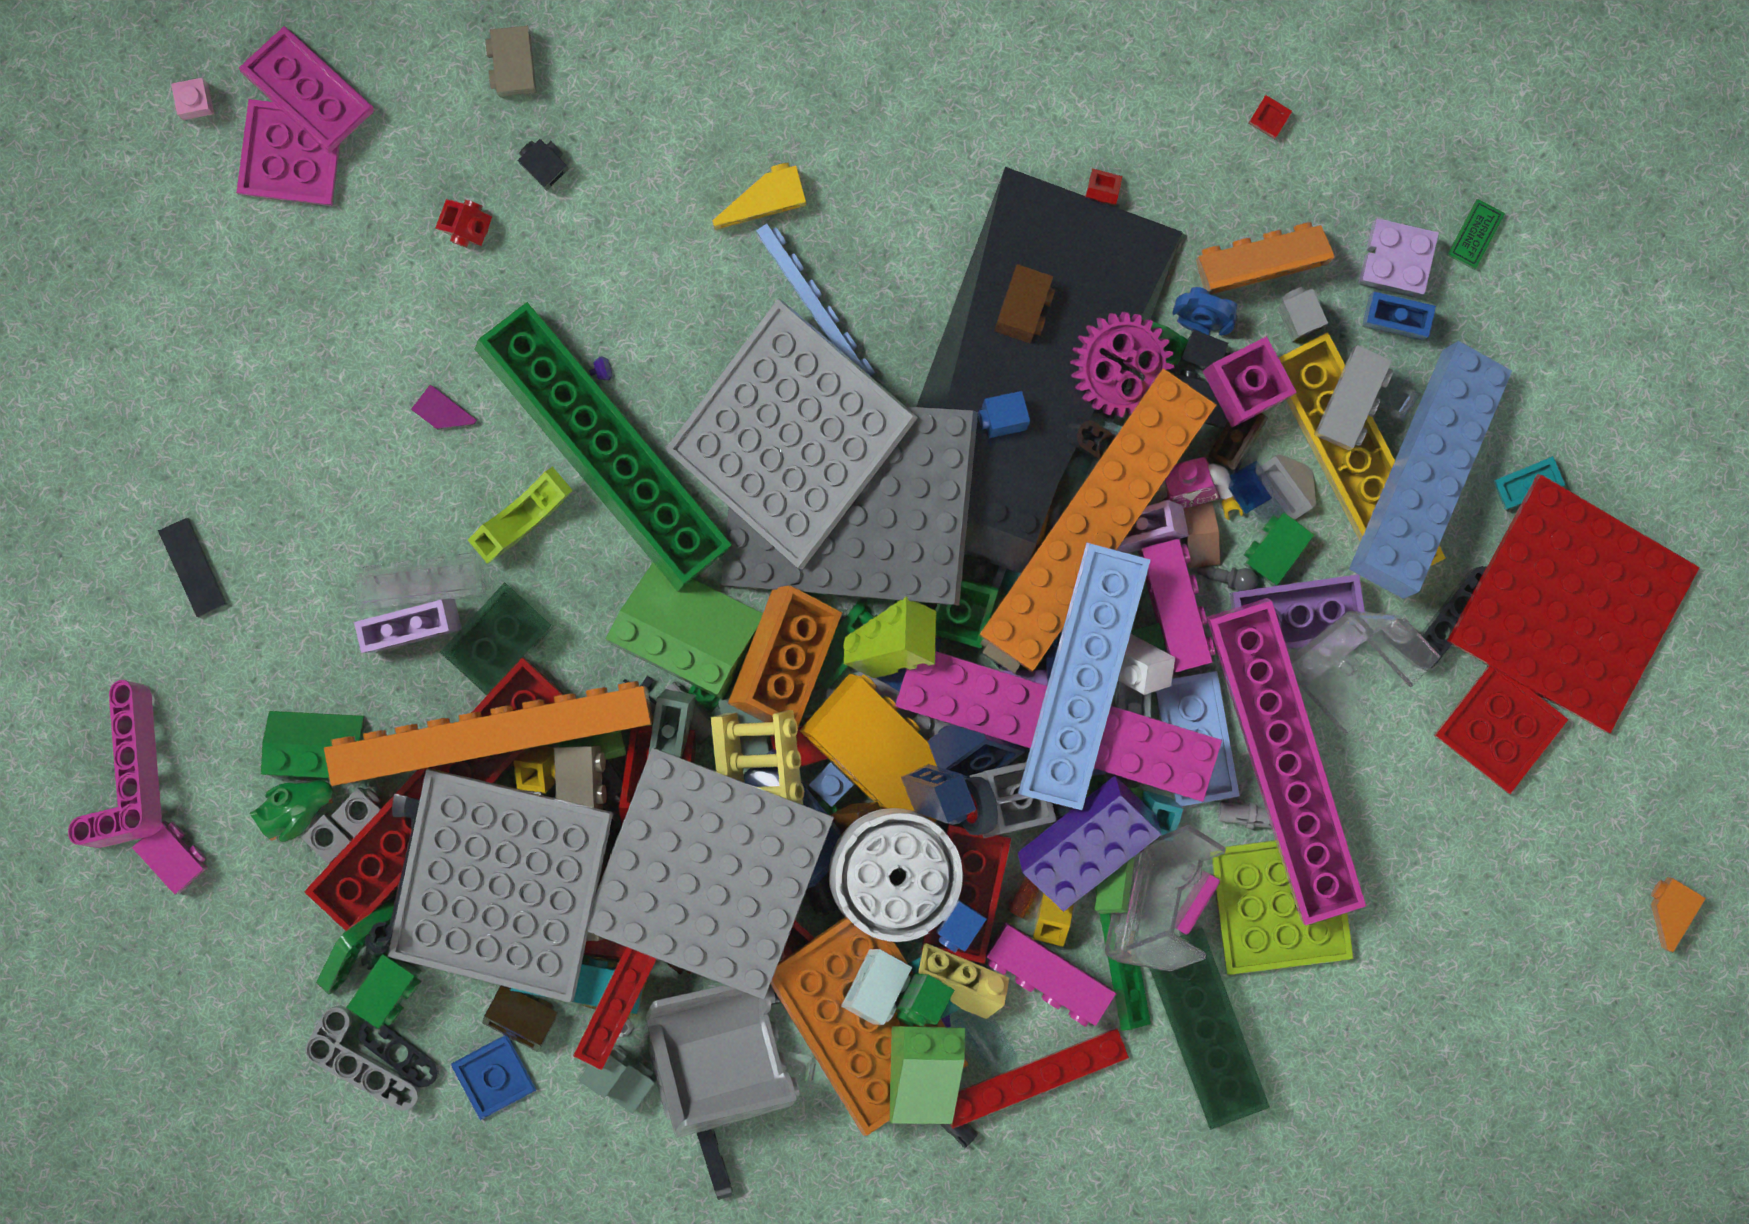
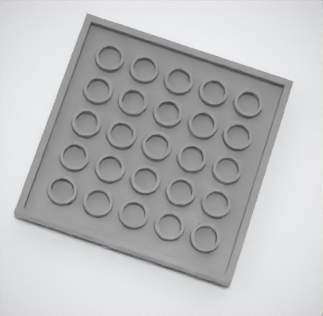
M777 299L665 450L797 568L803 569L918 417L784 301Z
M652 748L595 895L586 931L764 1000L834 817Z
M426 769L388 957L566 1002L574 1001L588 935L586 930L597 892L613 812L440 770Z

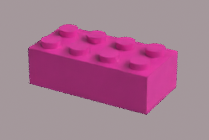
M1175 539L1140 549L1138 555L1150 559L1145 581L1156 622L1159 623L1167 653L1175 657L1173 673L1212 663L1211 656L1216 655L1211 636L1205 637L1202 626L1207 624V619L1203 606L1197 607L1194 595L1199 593L1195 575L1189 576L1186 564L1190 563L1191 560L1187 545H1181L1180 540Z
M1004 922L987 949L986 957L990 959L988 961L990 967L1003 975L1007 971L1016 975L1015 981L1018 985L1031 993L1034 988L1038 989L1043 993L1041 998L1058 1010L1061 1005L1065 1006L1070 1010L1068 1015L1085 1027L1089 1022L1094 1026L1097 1025L1116 995L1113 989L1007 922Z

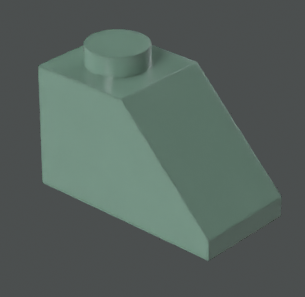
M665 689L657 697L649 754L652 748H656L682 758L692 725L696 695Z

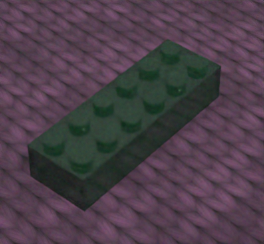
M1198 925L1193 927L1187 935L1180 932L1140 947L1207 1127L1212 1130L1270 1108L1203 928Z

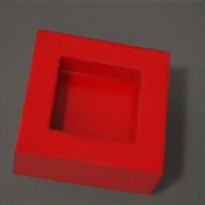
M1265 95L1248 124L1275 140L1292 110Z
M1092 168L1085 197L1116 205L1123 176Z

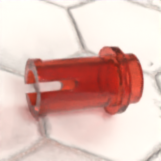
M1024 877V881L1012 901H1008L1010 905L1007 910L1024 919L1026 914H1031L1029 909L1040 889L1027 877Z

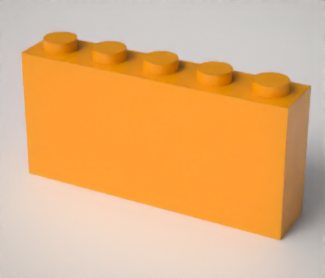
M849 674L800 729V732L873 802H878L880 809L901 808L914 811L901 777L928 764L937 766L928 744L930 738L925 740L918 733L921 728L909 717L904 719L897 712L899 707L895 706L896 703L887 696L882 698L875 691L877 685L864 674L862 676ZM925 816L926 818H928V819L931 820L932 822H935V821L937 820V819H934V818Z

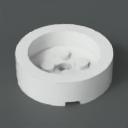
M887 808L876 810L860 817L842 833L830 859L829 883L833 898L839 909L860 930L874 938L885 941H909L929 934L930 930L946 920L956 905L962 888V864L956 846L938 825L925 816L911 810ZM899 867L904 869L906 872L905 881L900 885L891 884L889 878L891 872Z

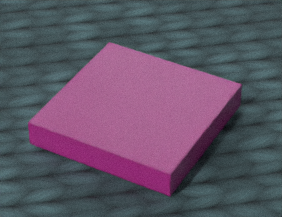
M1203 871L1170 925L1186 935L1189 934L1218 887L1220 880Z

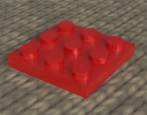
M1488 665L1435 732L1434 736L1503 791L1511 794L1569 719L1532 690Z

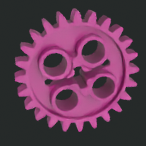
M1121 312L1119 319L1116 314L1109 313L1108 323L1104 318H1097L1098 328L1090 325L1086 326L1090 334L1089 337L1079 335L1078 338L1084 345L1082 348H1073V351L1080 356L1079 359L1070 361V364L1079 366V370L1071 374V376L1081 379V382L1075 388L1080 391L1087 390L1082 399L1085 401L1094 399L1092 408L1099 410L1103 406V413L1111 415L1113 410H1115L1116 416L1120 417L1124 416L1126 409L1128 414L1131 415L1163 368L1165 370L1174 368V365L1166 363V358L1172 356L1173 352L1163 349L1169 343V340L1165 338L1158 339L1162 332L1161 328L1150 330L1153 324L1152 320L1146 319L1141 323L1142 316L1134 314L1130 320L1129 313ZM1120 334L1123 338V345L1116 351L1113 347V340L1116 335ZM1104 348L1113 357L1124 359L1123 363L1143 374L1145 379L1141 381L1132 372L1122 370L1120 364L1102 355L1100 349ZM1146 351L1149 360L1141 368L1138 358L1142 352ZM1103 361L1106 364V372L1099 378L1096 374V367ZM1129 378L1132 382V388L1129 393L1124 395L1121 386Z

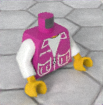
M1205 457L1175 464L1147 505L1169 500L1182 505L1184 509L1222 498V508L1227 520H1230L1228 512L1232 509L1239 510L1240 516L1243 515L1240 499L1234 496L1235 490L1228 471L1219 465H1209Z

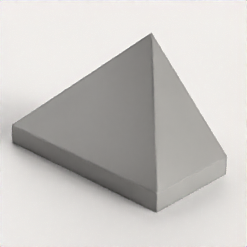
M1278 454L1255 470L1286 514L1294 520L1316 506L1314 474L1309 466Z

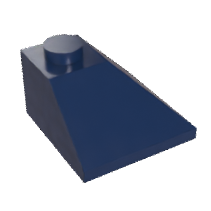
M952 724L941 728L938 734L928 740L937 767L963 774L964 779L987 770L1005 767L1025 752L1023 746Z

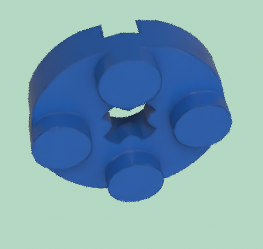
M1193 287L1190 293H1184L1177 297L1172 313L1173 316L1175 314L1179 316L1177 322L1191 331L1194 329L1209 335L1210 330H1220L1219 335H1226L1234 329L1237 319V304L1232 300L1209 295V291L1204 288Z

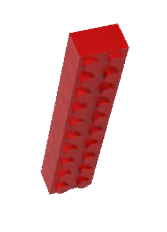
M521 658L472 712H481L482 717L491 715L490 709L513 706V711L523 709L522 703L540 699L544 700L545 705L555 703V696L565 694L526 658ZM526 749L430 768L495 784L514 764V760ZM429 768L417 770L395 794L420 799L426 769ZM394 796L304 891L345 931L378 909L398 888L412 826L411 818L393 816L392 804Z

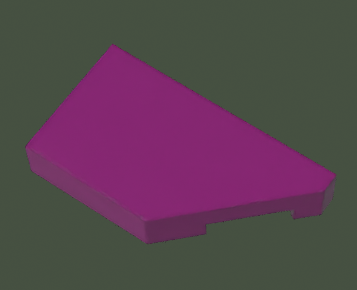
M432 385L428 386L411 408L412 411L436 429L474 425L477 422L476 419Z

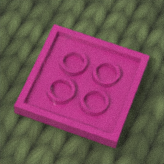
M248 99L236 193L238 195L332 206L340 144L328 153L273 102Z

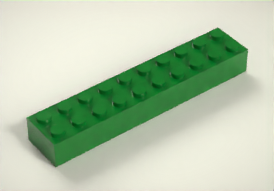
M528 302L524 303L478 339L474 350L677 591L681 590L728 551L731 543Z

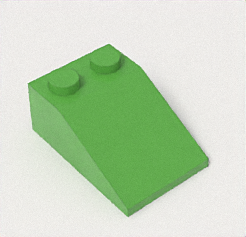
M892 1026L890 1123L952 1124L965 1060V1028Z

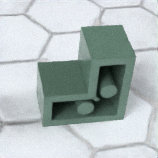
M615 1044L603 1069L600 1070L589 1064L578 1081L605 1099L608 1096L633 1114L656 1082V1079L652 1077L654 1071L640 1061L635 1065L627 1060L626 1056L628 1053Z

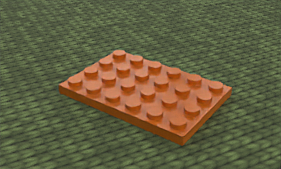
M845 917L781 960L774 973L771 986L863 1136H868L890 1120L892 1026L909 1025L899 1021L896 1018L898 1014L896 1012L884 1025H874L841 1006L869 949H881L906 964L907 962L894 942L877 939L866 934ZM940 1019L938 1024H925L924 1027H945ZM914 1023V1025H913L912 1027H922V1026H919V1025H917V1024ZM964 1060V1066H963V1068H965L966 1066H968V1063H967L966 1060Z

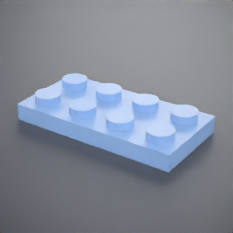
M1217 671L1172 679L1170 687L1155 691L1160 720L1222 740L1204 801L1201 802L1174 793L1175 801L1180 806H1187L1240 796Z

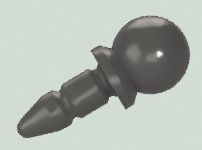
M1211 566L1199 567L1197 569V572L1207 579L1228 582V588L1235 587L1237 591L1252 590L1258 585L1257 574L1249 568L1237 570L1236 567L1232 566L1231 572L1220 568L1215 569Z

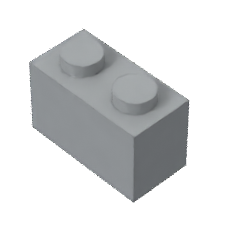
M1299 287L1286 293L1282 297L1283 302L1277 307L1292 342L1319 331L1328 324L1313 288L1304 291L1303 287Z

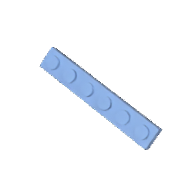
M767 223L756 230L757 235L828 340L869 376L874 375L875 372L865 358L859 360L853 350L857 348V345L849 333L841 334L835 325L839 322V319L830 306L824 308L818 300V297L822 294L811 279L806 282L800 271L804 267L794 253L789 256L782 247L786 241L776 227L771 230Z

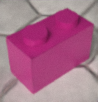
M162 821L161 827L156 834L142 838L132 848L174 894H179L208 868L203 863L206 857L195 845L190 848L182 840L185 834L174 822L168 824L166 821Z

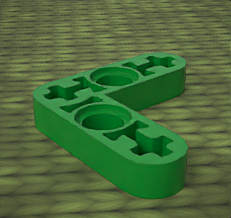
M396 896L352 926L337 940L316 982L328 995L335 992L347 979L361 949L365 947V938L367 935L370 936L369 932L373 925L378 922L386 923L384 928L388 927Z

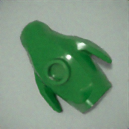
M324 780L279 784L266 792L265 797L268 799L257 809L250 812L265 837L273 841L279 836L280 842H286L301 835L322 806L333 803V790L331 785Z

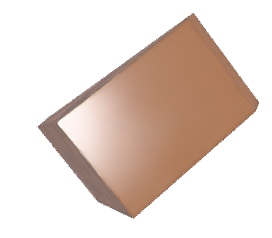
M1213 502L1184 508L1189 535L1185 537V544L1187 545L1191 560L1188 563V568L1220 565L1219 529Z

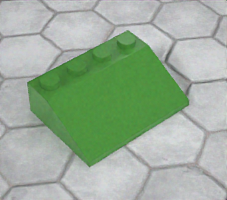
M652 562L619 611L605 639L611 645L723 700L748 653L763 613L694 579L677 591Z

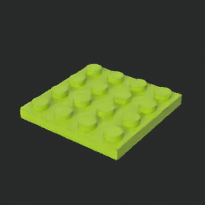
M1276 840L1210 848L1213 876L1220 880L1215 892L1227 975L1353 959L1348 913L1304 925L1300 920Z

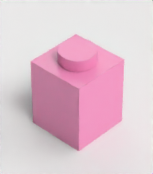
M203 78L171 84L176 112L181 119L187 120L214 114L209 85Z

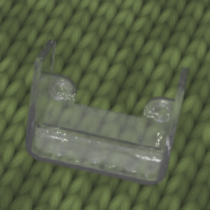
M1348 611L1290 657L1298 685L1345 736L1375 706L1355 683L1360 678L1362 669L1358 660L1351 655L1353 650L1367 640L1410 688L1440 658V655L1409 621L1400 615Z
M1186 825L1159 836L1136 854L1128 912L1112 913L1105 946L1106 955L1120 963L1164 971H1173L1205 959V952L1174 934L1182 890L1197 884L1202 877L1203 862L1224 854L1226 847L1191 825Z

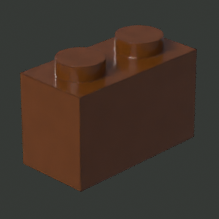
M1017 264L994 332L1029 344L1034 334L1040 336L1046 317L1040 316L1043 305L1050 307L1055 293V288L1050 287L1053 276Z

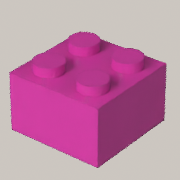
M1267 336L1212 363L1202 371L1231 427L1264 412L1297 393Z

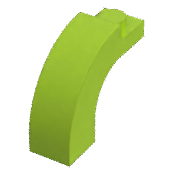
M552 466L514 502L482 524L468 539V542L484 561L489 564L549 517L573 490Z

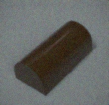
M1260 413L1234 427H1231L1228 421L1208 457L1229 471L1237 473L1268 417Z

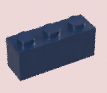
M928 764L901 777L913 809L919 814L953 825L968 818L967 814L976 810L963 774Z

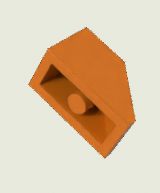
M1667 877L1665 881L1660 880L1655 885L1651 896L1654 897L1651 907L1661 948L1673 953L1706 898L1674 878Z

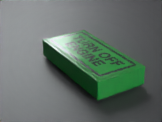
M1476 199L1447 256L1475 270L1505 213Z

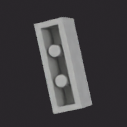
M1359 345L1353 347L1314 435L1347 450L1353 449L1355 444L1360 446L1368 430L1363 427L1367 416L1373 417L1380 403V399L1376 398L1381 386L1386 388L1394 370L1389 369L1392 360Z

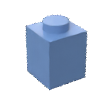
M830 762L809 785L832 807L854 783L833 762Z

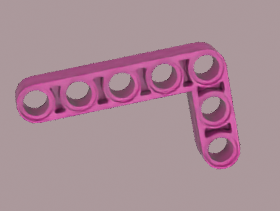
M118 680L110 688L109 705L118 807L73 819L68 827V836L75 845L103 848L152 836L161 827L162 815L152 695L148 686L144 684Z

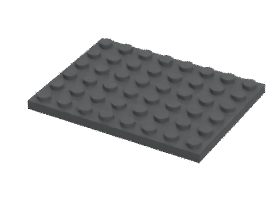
M907 407L918 417L803 569L797 568L728 506L725 537L731 543V547L723 556L721 585L760 589H778V587L791 585L807 593L903 600L907 596L909 601L959 605L978 412Z

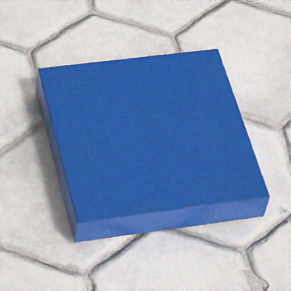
M505 1035L451 1063L480 1120L537 1090L512 1041Z

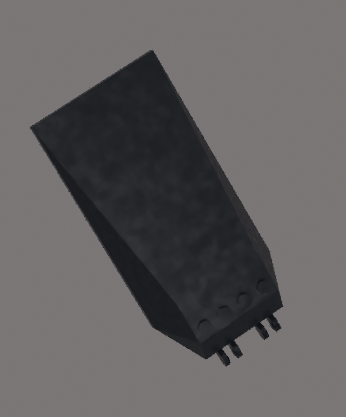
M1005 167L916 406L978 412L982 410L983 402L987 398L1019 391L1023 392L1030 419L1027 430L989 438L987 429L981 428L979 416L977 417L964 554L981 559L973 582L980 583L983 581L988 562L999 566L998 572L991 584L992 587L998 588V590L1006 569L1018 574L1022 573L1098 463V461L1071 445L1067 439L1068 425L1072 420L1080 417L1094 421L1110 431L1116 415L1115 410H1113L1111 415L1103 413V406L1099 410L1092 408L1094 399L1091 401L1082 399L1087 390L1080 391L1075 388L1081 382V379L1074 378L1071 374L1078 371L1079 366L1070 364V361L1079 359L1080 356L1073 351V348H1082L1084 345L1079 340V335L1089 337L1090 334L1086 326L1090 325L1098 328L1097 318H1104L1108 323L1109 313L1116 314L1119 319L1121 312L1129 313L1130 320L1134 314L1142 316L1141 323L1144 319L1151 320L1183 233L1182 231L1085 197L1079 193ZM1017 264L1053 276L1050 287L1055 288L1050 307L1043 305L1040 316L1046 317L1040 336L1034 334L1030 344L994 332ZM1120 334L1116 335L1113 340V347L1116 351L1123 345V338ZM1104 348L1100 349L1102 355L1120 364L1122 370L1132 371V368L1123 363L1124 359L1113 357ZM1103 361L1096 367V374L1099 378L1106 372V364ZM1129 378L1122 383L1121 390L1123 393ZM1083 431L1081 432L1085 439L1090 438L1091 435ZM1106 438L1099 445L1100 454L1102 453Z

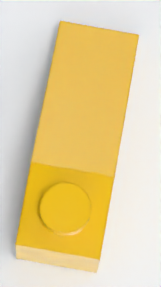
M782 163L772 166L770 168L771 172L765 173L712 220L715 230L806 206L796 165L790 167L789 163Z

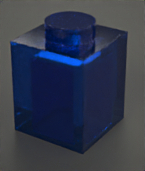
M1257 460L1230 476L1231 482L1228 489L1245 514L1273 498L1274 486Z

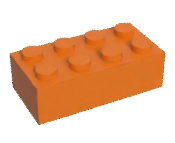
M791 585L772 589L728 704L763 722H773V714L793 710L794 719L799 726L842 612Z

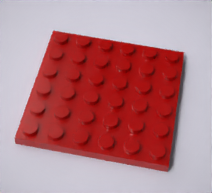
M1537 474L1447 642L1603 732L1610 734L1700 567L1547 477Z

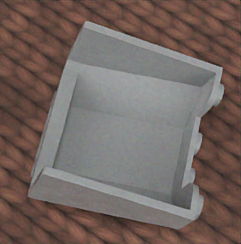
M771 984L764 1000L723 985L653 1001L646 1013V1025L651 1040L648 1043L664 1113L667 1119H671L676 1138L791 1107L797 1101L796 1096H799L798 1082L795 1077H790L788 1072H784L786 1071L785 1058L782 1052L778 1053L775 1041H778L777 1027L775 1022H770L768 1016L771 1004L775 1003V994Z

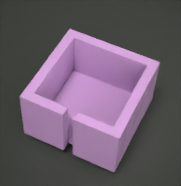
M1377 218L1372 223L1366 248L1367 251L1371 252L1374 249L1376 250L1375 253L1369 252L1364 256L1358 284L1421 298L1425 294L1439 233Z

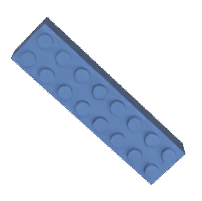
M1460 341L1442 350L1349 570L1403 599L1420 591L1512 370Z

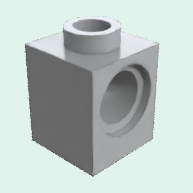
M369 787L365 791L362 788H357L331 817L355 837L380 811L382 807L379 803L382 799ZM357 801H362L368 808V813L363 819L356 818L352 813V807Z
M316 814L305 829L307 832L301 837L327 864H330L352 841V838L328 814L323 815L321 818ZM322 828H328L333 833L334 839L329 846L321 844L318 839L319 831Z

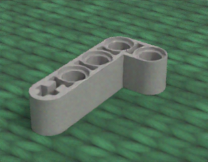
M342 1005L326 1010L306 1044L305 1052L308 1059L395 1109L405 1111L415 1106L421 1096L419 1086L412 1083L402 1074L343 1042L353 1023L351 1011ZM333 1012L341 1013L344 1016L345 1024L342 1029L334 1028L331 1025L330 1016ZM317 1040H323L328 1043L329 1054L322 1057L316 1054L314 1045ZM349 1055L356 1059L357 1069L355 1072H348L343 1068L342 1059L344 1056ZM378 1071L384 1075L385 1084L383 1087L377 1088L371 1084L369 1078L371 1072ZM394 1079L397 1083L393 1087L399 1091L405 1088L410 1089L409 1096L412 1097V1100L407 1099L405 1102H401L400 1093L392 1090L387 1095L385 1091L392 1085Z

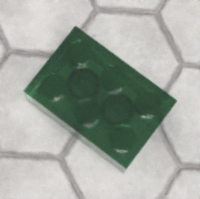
M504 582L440 653L487 696L521 658L528 656L551 631L554 625L510 584Z

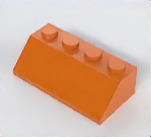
M1307 222L1294 226V232L1282 235L1281 230H1276L1263 234V240L1251 242V238H1244L1232 242V248L1221 250L1220 245L1203 249L1201 250L1202 255L1197 257L1196 262L1202 286L1209 291V295L1328 265L1334 259V254L1322 226L1313 227L1312 222Z

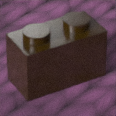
M501 985L484 1015L482 1024L539 1052L557 1018L558 1012L554 1011L555 1007L551 1003L538 998L535 1001L527 997L526 993L511 991L510 987Z

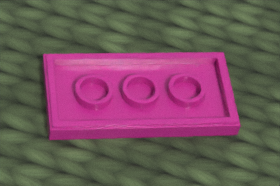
M285 26L239 67L240 72L328 153L336 148L374 112L371 104Z

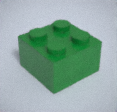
M389 951L382 954L346 1007L377 1029L385 1024L390 1026L391 1023L396 1021L404 1009L400 1005L403 998L408 999L412 997L422 982L418 979L422 972L407 961L388 957Z

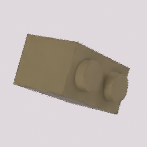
M528 25L490 29L491 38L485 39L487 57L493 58L494 70H489L491 89H496L499 97L537 93L531 33Z

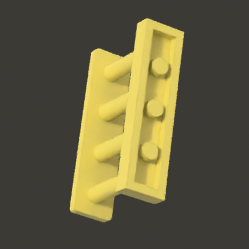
M793 710L773 714V722L740 724L737 713H725L711 717L716 772L744 782V768L778 767L780 786L757 788L803 805L804 787L800 780L799 770L801 756L797 750L796 741L798 725L794 719ZM775 735L776 754L743 755L741 753V736Z

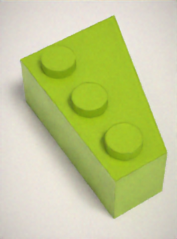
M906 596L903 600L890 606L887 610L845 637L843 645L844 664L872 678L898 673L900 668L916 669L917 665L922 663L927 665L935 664L936 611L919 602L909 601Z

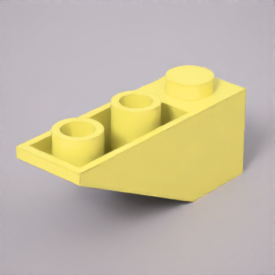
M927 943L924 944L918 973L929 974L954 989L955 991L950 998L951 1002L961 1009L985 1019L1005 1005L1009 977Z

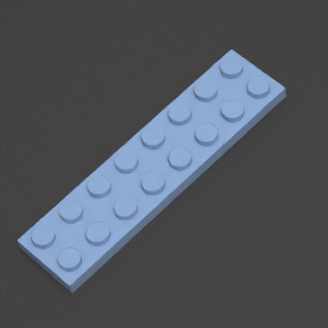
M1086 543L1019 788V794L1082 810L1150 559Z

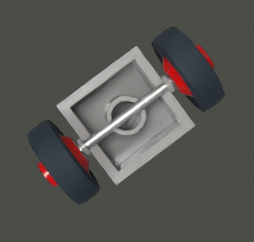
M1025 762L987 770L966 778L965 782L976 810L968 813V818L961 823L969 834L983 835L984 838L1056 822L1055 814L1057 816H1064L1073 808L1019 794L1027 763Z

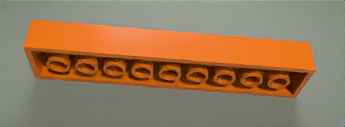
M1163 368L984 626L979 636L1031 672L1034 671L1064 627L1086 543L1113 550L1118 549L1216 404Z
M638 681L618 684L619 691L609 693L607 687L586 690L587 697L576 699L575 693L555 696V703L547 705L541 699L522 703L523 709L513 711V706L490 709L491 715L482 717L481 712L458 715L459 722L450 723L449 718L427 721L428 728L419 729L418 724L395 727L396 734L387 735L386 730L364 733V740L355 741V736L331 740L332 746L324 748L331 786L342 785L652 725L654 721L647 686L639 687Z

